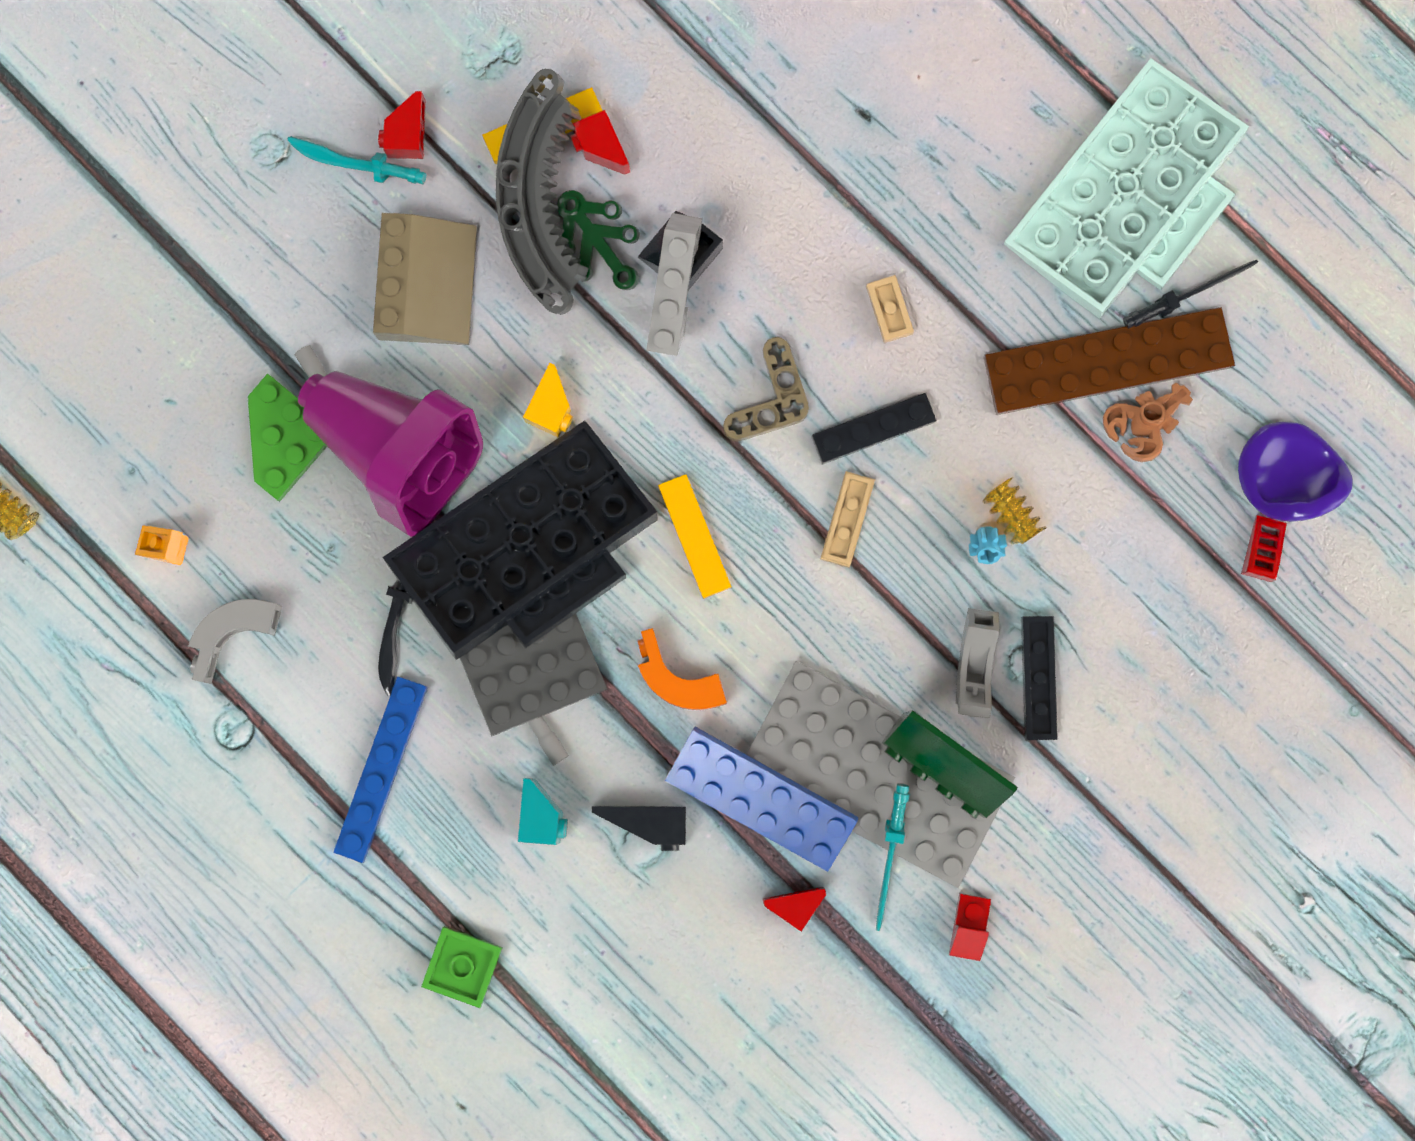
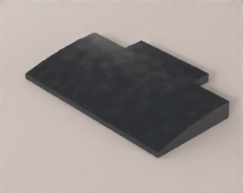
M584 420L382 558L446 648L457 660L506 625L509 626L526 649L626 579V573L610 553L656 522L658 517L653 505Z

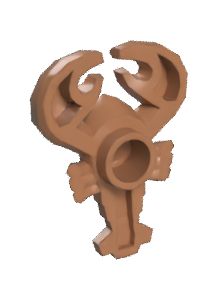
M1174 383L1171 385L1172 393L1159 397L1156 400L1150 391L1142 393L1135 397L1136 402L1142 407L1126 403H1115L1105 411L1103 416L1104 430L1109 438L1117 442L1119 437L1115 432V427H1119L1120 435L1124 436L1127 430L1128 418L1132 419L1131 430L1133 435L1138 437L1129 439L1128 443L1138 448L1134 449L1125 443L1120 448L1125 455L1135 461H1152L1162 451L1161 429H1164L1167 434L1171 433V430H1174L1179 424V421L1171 416L1180 404L1189 406L1193 401L1188 388Z

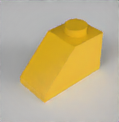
M549 363L523 415V419L526 423L558 438L561 431L567 432L573 416L570 415L571 409L556 366Z

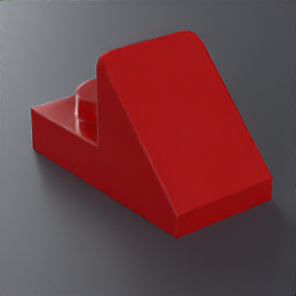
M959 893L949 956L976 961L981 960L989 936V932L986 929L991 899Z

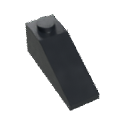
M592 806L593 814L653 845H661V851H679V845H686V807Z

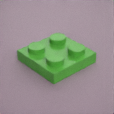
M444 926L421 987L481 1008L503 947Z

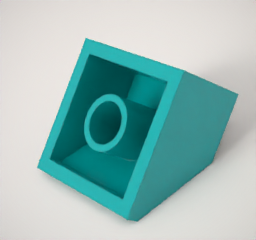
M523 778L518 842L547 845L559 844L561 839L567 836L568 819H563V811L536 779Z

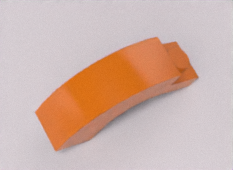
M653 628L641 631L643 639L637 640L642 658L648 656L649 662L639 664L638 667L645 682L656 695L671 705L688 710H708L727 704L719 674L697 680H686L675 676L663 663Z

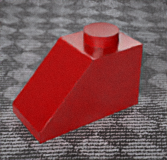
M415 91L384 119V130H379L378 142L379 148H383L387 158H424L426 100L422 91Z
M606 110L572 123L575 129L573 130L574 134L570 135V139L576 153L582 151L585 160L626 175L630 173L629 162Z

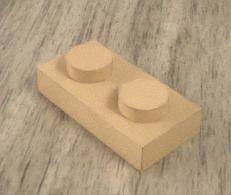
M896 275L866 284L883 342L887 343L913 335L914 330Z

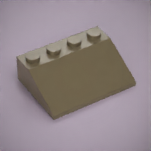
M381 214L373 333L378 340L469 345L477 226L414 214Z

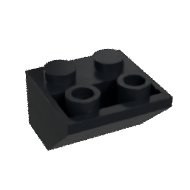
M675 211V212H674L675 214L685 215V214H683V213H681V212H678V211ZM668 221L638 255V258L656 273L659 270L664 230ZM703 223L701 225L698 249L693 261L688 291L723 250V239Z

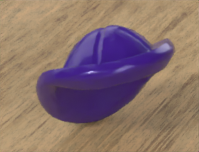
M1296 422L1267 424L1251 436L1240 454L1238 476L1243 493L1257 511L1271 519L1294 522L1323 516L1339 507L1347 499L1353 487L1352 474L1346 463L1321 436L1303 424Z

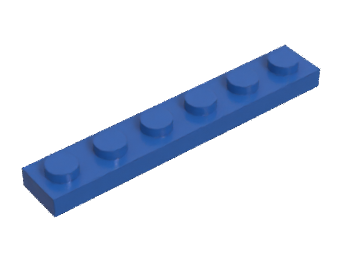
M397 676L333 853L361 863L365 862L427 692V686Z

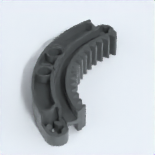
M545 68L535 74L523 91L504 131L496 169V205L502 237L510 259L520 278L533 296L549 312L562 315L571 310L574 299L570 291L578 281L583 282L587 278L588 268L581 265L580 258L573 256L574 250L566 246L569 240L560 236L564 232V228L556 225L561 221V218L552 214L559 209L557 205L550 202L557 198V194L550 191L551 188L557 186V183L551 180V176L558 175L559 173L552 166L553 164L561 163V159L555 154L565 150L559 144L560 141L569 140L565 130L575 129L571 120H581L582 118L578 112L579 109L561 95L564 87L562 77L555 71ZM546 78L551 80V83L554 85L551 90L545 88L546 86L543 81ZM539 93L545 98L544 101L537 97ZM518 169V178L511 182L510 174L513 170ZM519 211L520 221L513 226L512 217ZM554 293L560 296L563 294L561 298L563 305L553 306L556 301L550 294Z

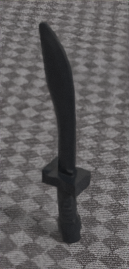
M1258 260L1250 261L1179 296H1176L1173 290L1165 293L1154 304L1139 311L1135 310L1129 313L1128 316L1123 318L1124 325L1129 329L1133 326L1137 327L1143 324V321L1159 314L1163 318L1181 306L1180 301L1244 272L1256 265Z
M398 580L396 588L394 589L388 585L386 595L393 598L383 633L378 662L379 679L388 696L392 693L395 680L397 626L404 600L408 604H412V599Z

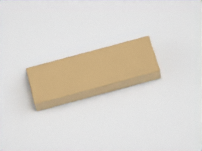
M845 472L820 560L850 568L875 479Z

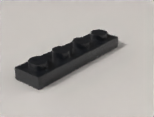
M926 393L815 433L811 437L823 465L931 425L937 420Z
M1054 616L1021 617L1025 741L1058 740Z

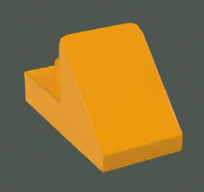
M142 525L135 555L181 565L189 538L183 535V532Z

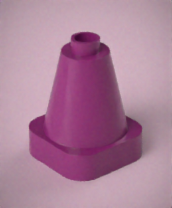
M334 371L326 376L321 374L311 376L302 386L298 396L299 405L304 407L303 420L307 426L366 487L378 515L410 537H413L432 523L474 470L483 450V438L473 409L441 389L430 392L421 400L351 375Z

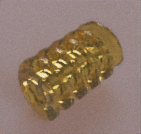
M1011 477L988 492L982 502L984 504L994 503L989 511L990 514L1001 513L996 521L998 525L1008 523L1003 533L1004 535L1015 534L1010 544H1024L1047 527L1036 528V524L1041 518L1040 516L1029 517L1034 507H1022L1027 497L1026 495L1015 496L1020 486L1009 487L1008 484L1013 479Z
M5 489L0 493V532H4L7 539L14 540L26 534L35 525L40 514L35 511L28 516L30 506L25 504L18 508L21 498L16 496L9 501L8 499L12 491Z

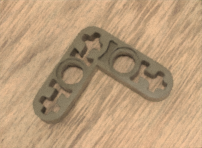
M773 337L767 340L763 347V359L776 400L728 415L724 421L723 430L729 440L734 442L747 440L798 424L807 417L809 410L808 401L790 346L783 338ZM773 345H777L778 349H784L781 353L782 364L784 365L786 362H789L790 366H781L773 371L772 367H777L778 365L776 357L774 355L769 356L768 354L771 352ZM781 373H790L794 378V384L790 388H781L777 383V377ZM791 402H795L797 406L802 405L803 409L800 410L799 416L795 417L794 413L790 412L784 414L783 418L785 421L780 422L779 411L775 406L781 405V411L790 408ZM763 410L771 411L775 417L774 422L769 426L761 425L757 420L759 412ZM752 414V422L756 430L751 431V425L742 428V434L739 435L733 430L729 431L728 428L732 426L733 420H737L739 424L746 423L749 420L746 415Z

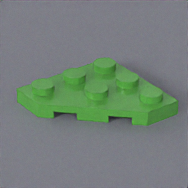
M267 373L248 395L254 482L280 502L327 446L304 422V407L299 405L298 398Z

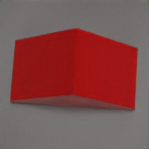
M824 887L762 899L767 909L802 932L826 896V890Z

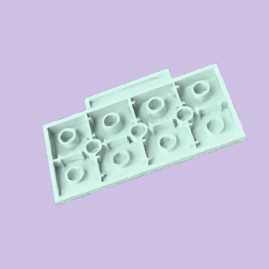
M1150 58L1005 240L1004 244L1053 285L1099 319L1136 273L1159 290H1162L1234 198L1235 193L1217 182L1212 176L1245 136L1249 126Z

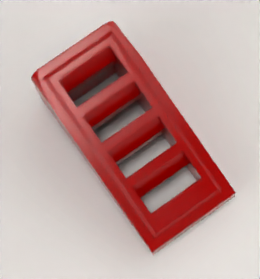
M1259 515L1255 516L1241 571L1242 575L1267 582L1276 581L1287 523ZM1262 526L1277 529L1276 535L1262 532ZM1259 539H1268L1274 541V544L1270 546L1259 543ZM1260 549L1271 552V556L1267 557L1257 554V550ZM1255 561L1268 563V567L1256 566Z

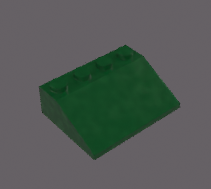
M913 710L901 715L882 742L887 747L884 752L898 763L904 759L912 765V768L909 770L923 781H926L927 778L938 784L935 788L937 792L949 800L953 796L963 803L961 809L975 819L978 815L983 818L990 816L1018 789L1016 785Z

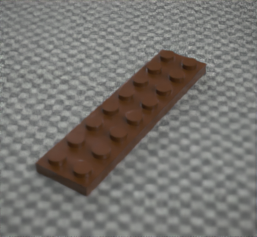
M1222 307L1145 322L1129 329L1125 326L985 354L983 357L996 415L1230 369L1235 366Z

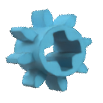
M981 527L975 534H970L969 554L970 556L977 555L978 563L993 564L1000 557L1006 556V535L998 536V529L996 527Z

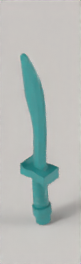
M292 136L287 138L296 150L312 160L343 168L373 172L374 182L384 183L389 176L406 179L408 182L422 185L426 180L427 174L421 172L420 169L386 163L385 153L377 152L370 160L343 156L319 144Z
M898 783L896 786V791L893 794L894 805L891 820L886 819L885 841L890 843L879 898L876 931H880L882 926L896 843L903 844L905 838V822L903 820L906 803L909 801L910 794L908 793L909 785Z

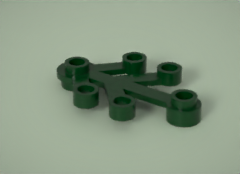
M575 190L562 193L557 201L558 213L564 218L562 237L569 240L568 244L574 250V253L576 247L573 243L576 223L583 231L579 258L581 260L580 264L588 268L587 278L584 281L590 280L593 276L591 263L593 248L595 247L612 270V279L615 286L622 290L635 288L639 281L638 272L633 267L623 265L604 238L619 239L625 243L634 244L640 237L639 230L633 225L616 227L593 224L586 215L598 214L604 215L610 220H616L622 214L621 205L612 200L605 203L586 201L585 197ZM570 200H574L575 208L569 211L567 203ZM611 205H615L616 213L610 216L608 208ZM633 229L634 237L627 240L625 237L626 231ZM622 272L628 273V280L625 283H622L619 278Z

